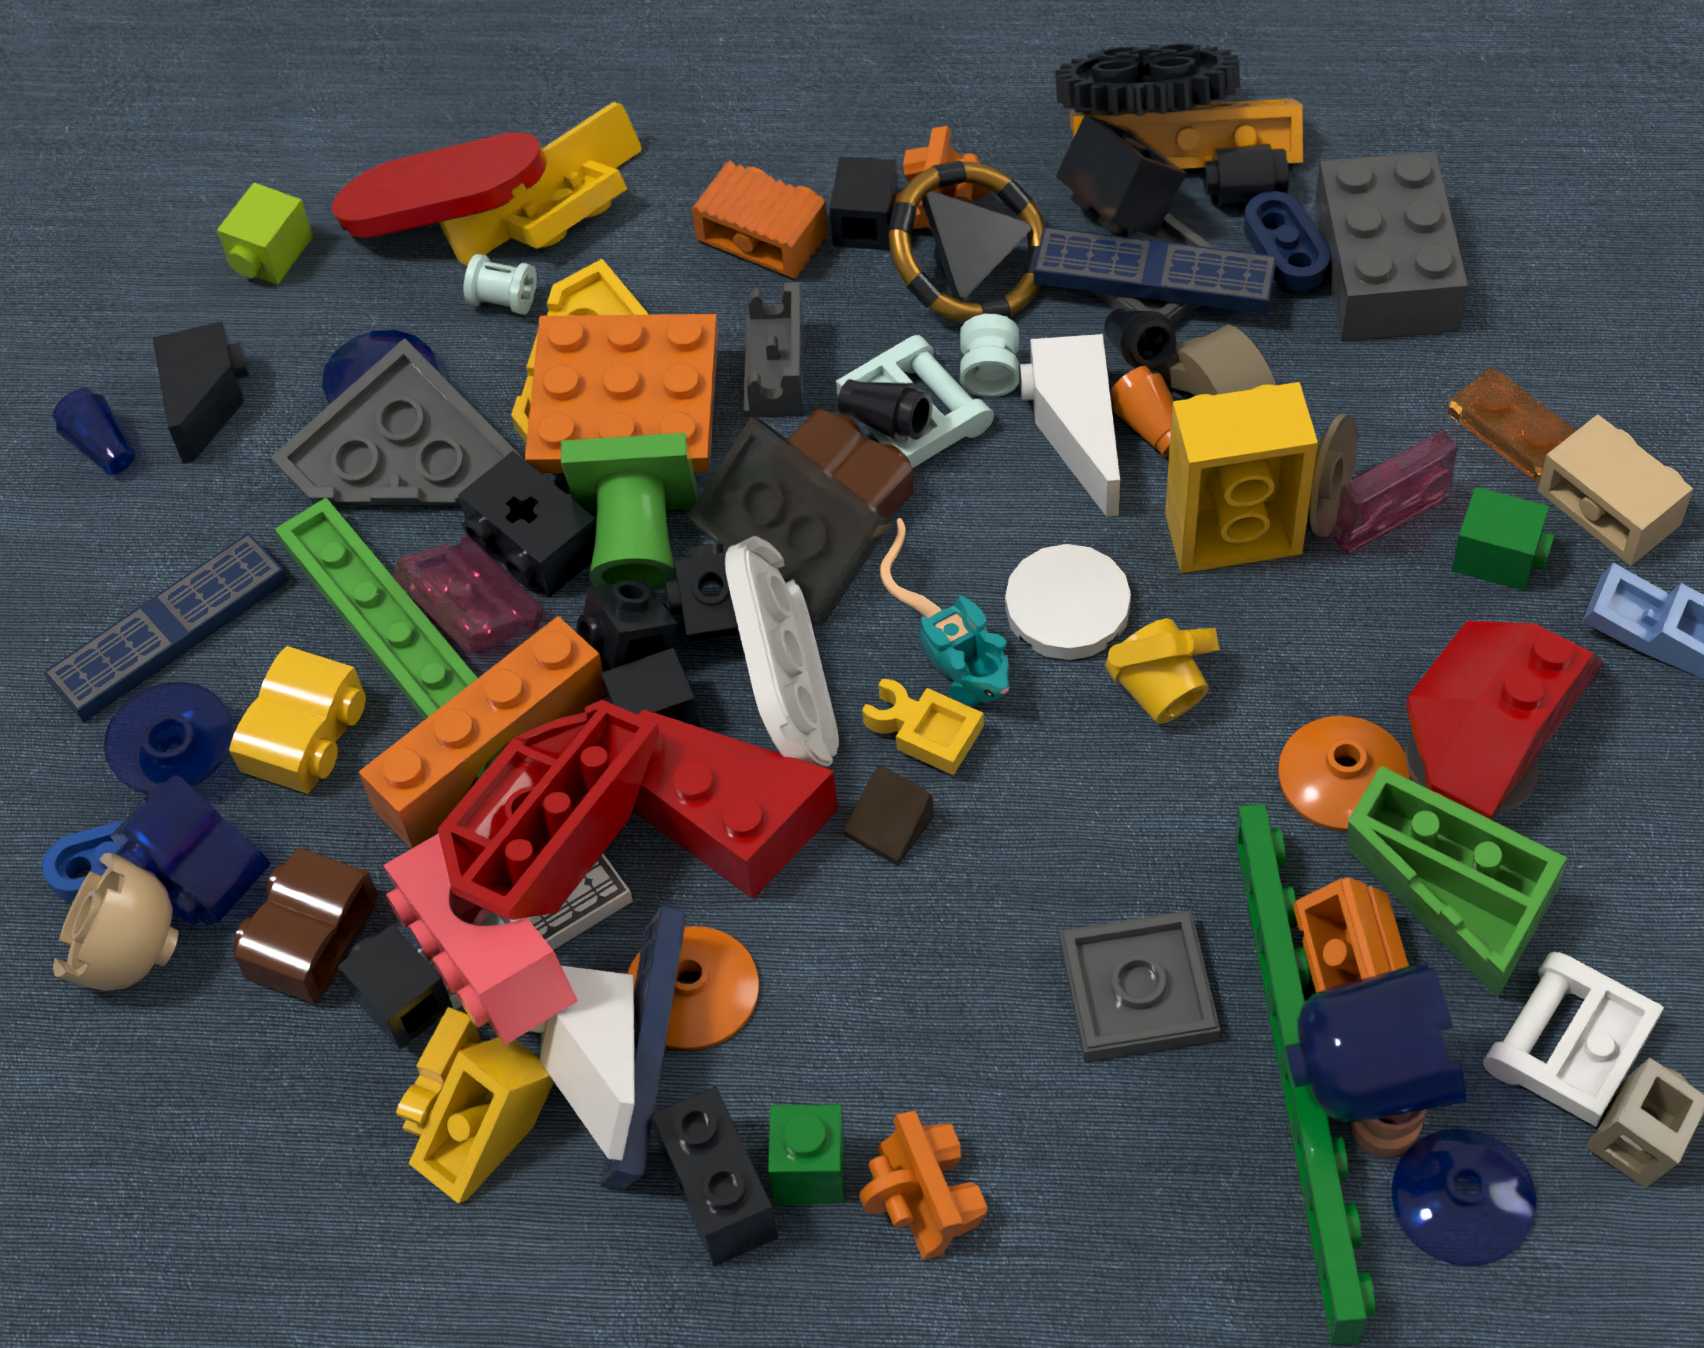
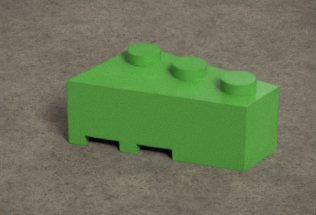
M1381 765L1348 820L1347 850L1499 998L1561 886L1567 857Z

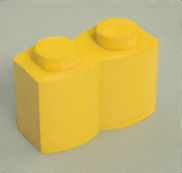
M286 646L272 663L263 681L258 698L243 715L232 738L229 752L239 771L306 794L315 787L320 778L325 779L328 777L337 759L338 747L336 741L342 736L348 726H354L359 721L365 707L366 695L355 667Z

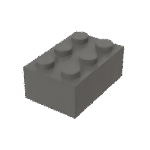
M1436 151L1320 161L1314 212L1318 231L1330 249L1328 280L1341 342L1459 332L1468 283Z

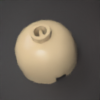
M105 853L99 860L108 868L102 876L91 871L88 873L62 927L59 941L71 945L67 962L54 958L53 964L55 977L81 987L100 991L126 989L141 981L154 964L162 967L165 966L174 952L179 936L178 929L170 927L173 908L167 889L157 876L136 862L113 853Z

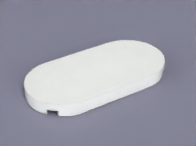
M753 536L728 548L725 556V570L756 704L771 739L783 757H793L826 768L833 763V758L831 757L837 755L839 735L807 604L799 585H796L794 579L785 583L778 569L785 566L783 562L785 560L768 541Z

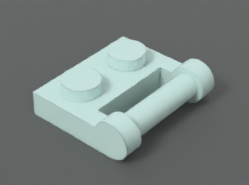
M914 335L836 380L837 395L839 396L843 384L849 379L860 382L913 383L905 372L909 374L916 373L952 411L944 416L933 404L931 421L925 434L918 440L908 439L905 442H898L864 424L882 445L891 444L900 449L909 459L912 468L965 436L973 438L981 435L987 430L994 419L993 411L984 401L972 399L933 357V347L920 335Z

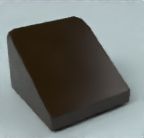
M879 765L868 780L843 829V834L898 866L934 818L933 797L927 790Z

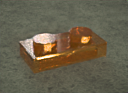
M1493 366L1450 400L1448 414L1538 484L1541 479L1546 455L1577 431Z

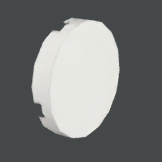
M1071 544L1042 548L1023 559L1010 575L1005 595V610L1010 629L1020 640L1021 636L1024 641L1031 644L1032 650L1045 657L1064 660L1094 656L1106 649L1107 643L1113 640L1117 634L1119 637L1127 627L1131 603V593L1126 575L1110 557L1091 547Z

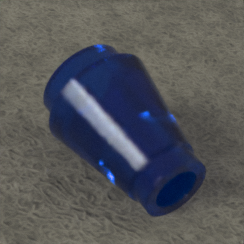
M81 388L67 394L55 406L53 419L56 422L57 434L98 467L102 468L107 475L119 474L132 464L136 455L135 451L131 448L129 441L103 395L94 394L88 388Z

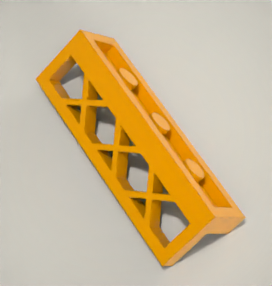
M1294 98L1210 103L1208 106L1197 105L1190 110L1167 112L1166 114L1147 111L1142 116H1137L1135 112L1113 116L1092 115V110L1084 112L1070 110V127L1073 131V138L1084 115L1087 114L1129 128L1180 169L1202 168L1203 161L1212 160L1214 148L1270 144L1272 149L1284 148L1288 163H1303V105Z

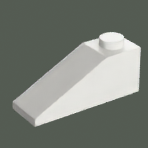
M1103 334L1031 339V364H1020L1022 400H1033L1035 424L1105 516H1119L1120 474Z
M561 966L578 1002L531 1029L529 1032L541 1033L540 1062L608 1159L622 1160L634 1108L633 975Z

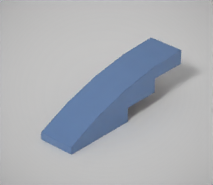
M1613 562L1601 574L1582 622L1648 656L1704 679V595L1683 583H1680L1674 590L1667 593Z

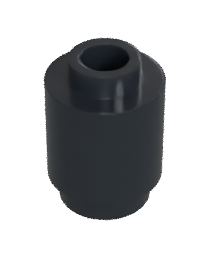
M1270 144L1214 148L1212 160L1203 161L1204 193L1206 196L1215 195L1217 206L1248 204L1256 195L1269 191L1288 193L1289 172L1287 155L1284 148L1272 149Z

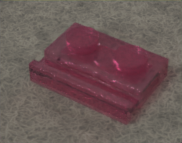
M1441 430L1342 486L1336 524L1341 530L1334 534V541L1350 556L1447 500L1448 493L1445 490L1452 482L1458 445L1444 430Z
M469 536L461 538L460 545L451 548L445 543L397 560L393 579L468 654L518 635L520 628L526 626L531 630L539 628L544 609Z

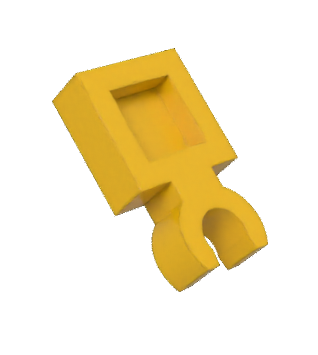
M881 679L878 684L879 698L894 706L887 710H878L871 705L865 704L862 709L864 725L870 730L881 734L897 731V750L954 776L984 727V713L929 688H926L917 702L908 697L906 689L900 683L890 679Z
M448 1007L416 1065L420 1075L415 1084L410 1086L405 1092L396 1110L398 1117L406 1119L403 1125L404 1131L419 1137L421 1136L458 1051L482 1043L477 1027L468 1014Z

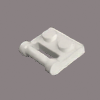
M1551 952L1538 970L1540 982L1504 1041L1495 1042L1483 1060V1065L1498 1080L1512 1085L1519 1084L1597 1127L1657 1024L1664 1007L1570 956L1559 952ZM1575 994L1584 999V1002L1547 1064L1531 1056L1529 1053L1564 995Z

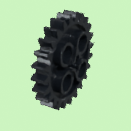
M1175 43L1160 47L1158 44H1152L1147 48L1127 46L1105 49L1098 54H1087V59H1071V64H1061L1060 69L1055 70L1057 103H1063V108L1075 107V112L1092 110V115L1113 116L1133 112L1137 116H1142L1147 111L1166 114L1167 112L1190 110L1197 105L1208 106L1210 105V100H1225L1226 95L1236 94V88H1240L1238 55H1231L1230 50L1218 51L1216 46L1201 49L1200 44ZM1150 75L1149 83H1145L1144 77Z

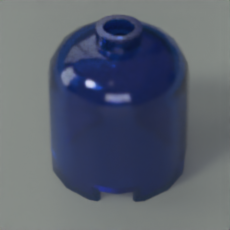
M1429 962L1327 988L1312 995L1302 1005L1296 1020L1298 1043L1286 1045V1055L1295 1088L1309 1085L1317 1105L1328 1116L1344 1122H1362L1466 1102V1087L1461 1061L1459 1059L1450 1062L1444 1040L1438 1032L1453 1027L1434 968L1430 969Z

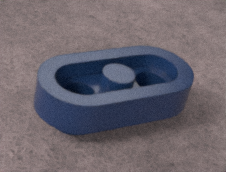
M1278 191L1264 192L1253 197L1246 206L1244 233L1256 253L1277 256L1274 281L1285 289L1297 292L1309 291L1319 287L1328 275L1330 249L1302 205L1293 196ZM1273 227L1277 228V230H1271L1268 228Z

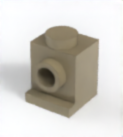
M1649 1058L1624 1079L1597 1132L1590 1137L1585 1147L1646 1188L1680 1162L1704 1114V1094L1691 1086L1679 1072L1664 1067L1652 1058Z

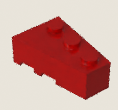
M643 709L638 714L658 723L659 734L633 811L752 900L838 811L833 770L793 757H783L780 753Z

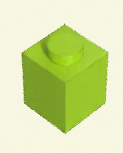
M254 182L217 229L230 268L244 277H257L276 285L280 283L313 239L302 199Z

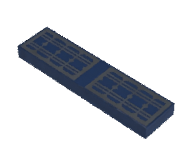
M1044 226L1034 267V284L1268 314L1277 256Z
M248 532L44 671V674L61 698L79 719L85 722L288 581L285 572Z
M662 905L645 925L633 993L634 1108L623 1159H608L605 1155L601 1187L624 1191L644 1174L653 1121L651 1114L654 1113L687 917V915H684L685 910Z

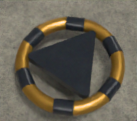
M958 160L931 166V168L918 174L906 185L894 204L888 230L892 259L906 288L926 308L944 318L960 323H965L972 317L982 314H998L1010 318L1023 310L1034 299L1042 286L1034 284V267L1043 229L1046 225L1037 205L1032 200L1033 198L1013 178L995 168L976 162ZM962 183L982 186L996 193L1018 215L1019 219L934 192L933 190ZM921 201L936 243L935 260L938 267L946 275L953 297L945 294L920 269L913 254L910 237L916 208ZM1027 236L1028 251L1023 277L1018 285L1004 297L977 303L963 301L1012 249Z

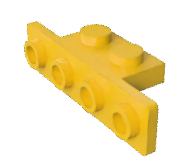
M612 102L542 148L547 160V166L542 177L533 187L527 190L523 183L511 190L514 198L509 200V203L483 213L439 222L458 261L468 266L470 259L475 254L486 255L510 238L537 249L554 245L566 236L567 229L582 219L593 217L606 211L611 205V200L627 190L620 171L615 168L641 151V144L624 106Z

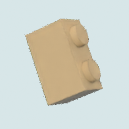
M1597 414L1546 455L1537 491L1627 564L1632 566L1682 525L1693 488L1683 480L1676 470L1669 466H1664L1638 446L1627 432L1616 429Z

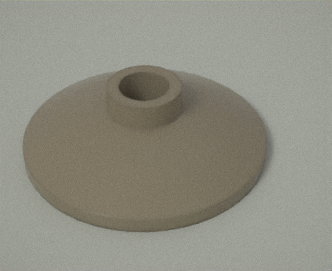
M1340 413L1325 430L1318 443L1308 511L1310 525L1316 536L1327 537L1335 529L1350 490L1357 449L1356 422L1350 414Z

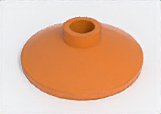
M1351 716L1324 717L1298 729L1286 742L1278 765L1280 788L1292 809L1308 822L1337 832H1348V820L1380 765L1409 780L1410 774L1406 766L1405 752L1391 734L1370 721ZM1336 759H1349L1357 764L1345 767L1338 764Z
M685 927L665 1043L666 1048L678 1051H699L715 1047L736 1035L752 1016L759 996L758 973L749 952L732 936L708 927ZM640 952L632 961L627 973L633 975V993ZM685 973H701V977L692 984H683L678 981V977Z

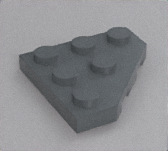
M404 338L270 458L313 504L327 498L333 506H461L458 494L510 452L514 451L521 458L523 457Z

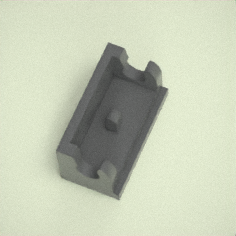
M784 282L781 304L776 306L764 304L760 288H754L749 295L750 318H746L744 416L745 418L804 416L805 323L800 282Z

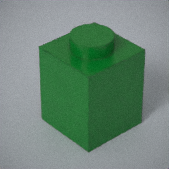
M1475 486L1459 533L1451 571L1525 591L1532 567L1545 570L1555 534L1543 531L1549 506Z
M841 1104L770 1105L768 1173L775 1205L845 1204L846 1138Z

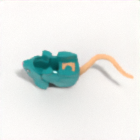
M898 518L896 521L898 527L897 536L880 565V577L884 586L894 597L924 615L921 617L919 632L922 648L930 663L940 673L954 680L948 689L949 695L953 700L972 708L980 702H991L1003 698L1009 691L1008 657L1003 652L1007 642L1003 636L987 631V620L982 610L964 596L957 598L953 606L942 610L926 597L901 588L894 582L891 575V567L906 536L904 522L901 518Z

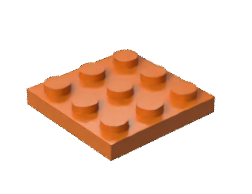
M717 315L540 316L525 461L541 474H564L561 464V440L686 433L694 473L710 472L718 344Z

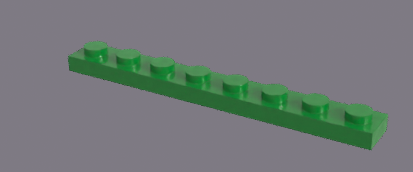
M1265 803L1239 806L1235 832L1236 849L1330 1346L1360 1343L1367 1317L1375 1316L1374 1290L1370 1274L1368 1272L1358 1273L1353 1248L1361 1247L1362 1242L1360 1219L1355 1203L1344 1204L1340 1180H1347L1348 1178L1347 1155L1342 1137H1331L1327 1114H1334L1335 1112L1334 1089L1330 1073L1328 1071L1318 1072L1314 1050L1322 1049V1031L1318 1011L1316 1008H1305L1302 988H1307L1310 984L1309 964L1304 946L1293 947L1290 927L1297 926V919L1293 908L1296 898L1292 886H1281L1278 868L1285 867L1286 864L1283 833L1280 827L1270 828Z

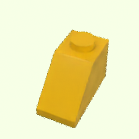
M499 1037L458 1051L408 1164L458 1204L468 1200L534 1127L554 1084L553 1079L540 1062V1057L516 1039L504 1045Z

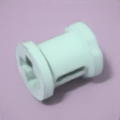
M475 254L470 259L464 277L463 291L465 302L476 307L480 306L483 302L511 307L512 312L526 315L533 303L536 289L535 267L521 263L518 267L490 262L486 255Z

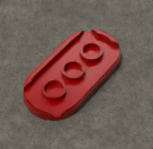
M519 132L496 135L403 157L378 165L349 182L335 197L332 203V212L343 231L348 229L351 236L360 238L382 236L483 213L509 203V200L514 198L511 190L517 188L522 183L526 190L533 187L542 177L547 166V160L537 138L531 134Z

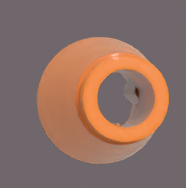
M1141 366L1124 375L1110 390V398L1114 402L1113 412L1157 449L1164 458L1169 457L1172 405L1174 399L1162 375L1159 373L1153 374L1148 367Z

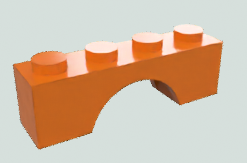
M559 616L554 618L358 772L373 811L411 849L426 841L438 831V827L468 793L477 774L488 760L505 744L510 742L513 737L555 719L584 713V707L606 697L601 673L604 671L600 654Z

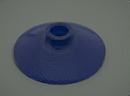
M166 682L153 685L130 697L115 712L105 733V757L114 775L123 784L135 791L152 795L182 792L206 780L223 763L232 741V721L221 699L203 686L189 682ZM181 744L177 749L166 752L171 746Z
M1448 1129L1434 1132L1415 1142L1401 1157L1394 1172L1391 1200L1393 1211L1400 1227L1419 1249L1443 1262L1461 1266H1478L1498 1261L1513 1252L1523 1242L1532 1226L1536 1212V1192L1531 1175L1525 1164L1513 1150L1490 1135L1468 1129ZM1459 1178L1469 1179L1478 1185L1480 1192L1475 1195H1464L1456 1189L1454 1181Z

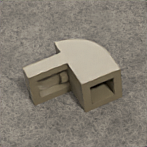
M1229 324L1205 337L1194 338L1182 343L1176 348L1177 355L1159 366L1162 377L1168 387L1192 393L1194 396L1238 392L1266 384L1276 385L1269 366L1254 343L1242 331Z

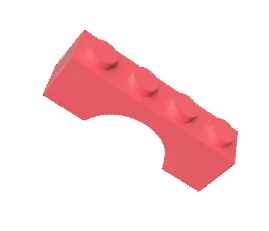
M439 833L383 865L395 887L394 890L385 894L395 915L405 929L409 927L413 938L428 961L432 959L452 994L457 993L465 1011L477 1028L489 1023L504 1045L578 1002L553 949L528 918L501 925L481 926L492 912L453 894Z

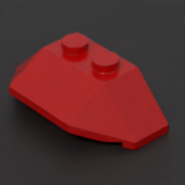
M1466 621L1412 690L1406 701L1415 743L1426 769L1424 777L1427 788L1492 820L1598 673L1604 660L1593 652L1535 623Z
M600 700L584 707V713L555 719L513 737L438 827L453 894L509 920L557 913L630 819L659 734L658 723L607 701Z

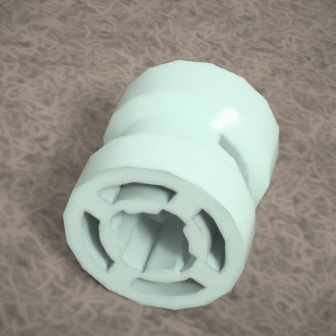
M982 314L967 320L961 327L960 350L964 355L960 361L961 385L969 393L980 397H998L1008 394L1019 384V361L1015 356L1019 350V329L1016 323L1008 317L998 314Z

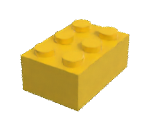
M1300 382L1283 385L1266 384L1250 390L1218 395L1201 394L1190 399L1173 401L1165 516L1181 574L1303 554L1318 441Z

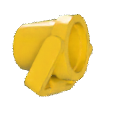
M1165 618L1155 621L1141 628L1122 643L1113 645L1109 649L1108 658L1104 664L1105 669L1117 685H1122L1156 724L1168 723L1193 708L1208 692L1209 685L1195 663L1193 656L1220 651L1216 628L1180 630L1172 619Z

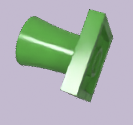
M686 433L561 440V464L572 499L591 515H597L595 547L589 574L592 584L603 586L624 580H645L653 591L665 588V579L677 577L669 543L666 510L698 508V486Z

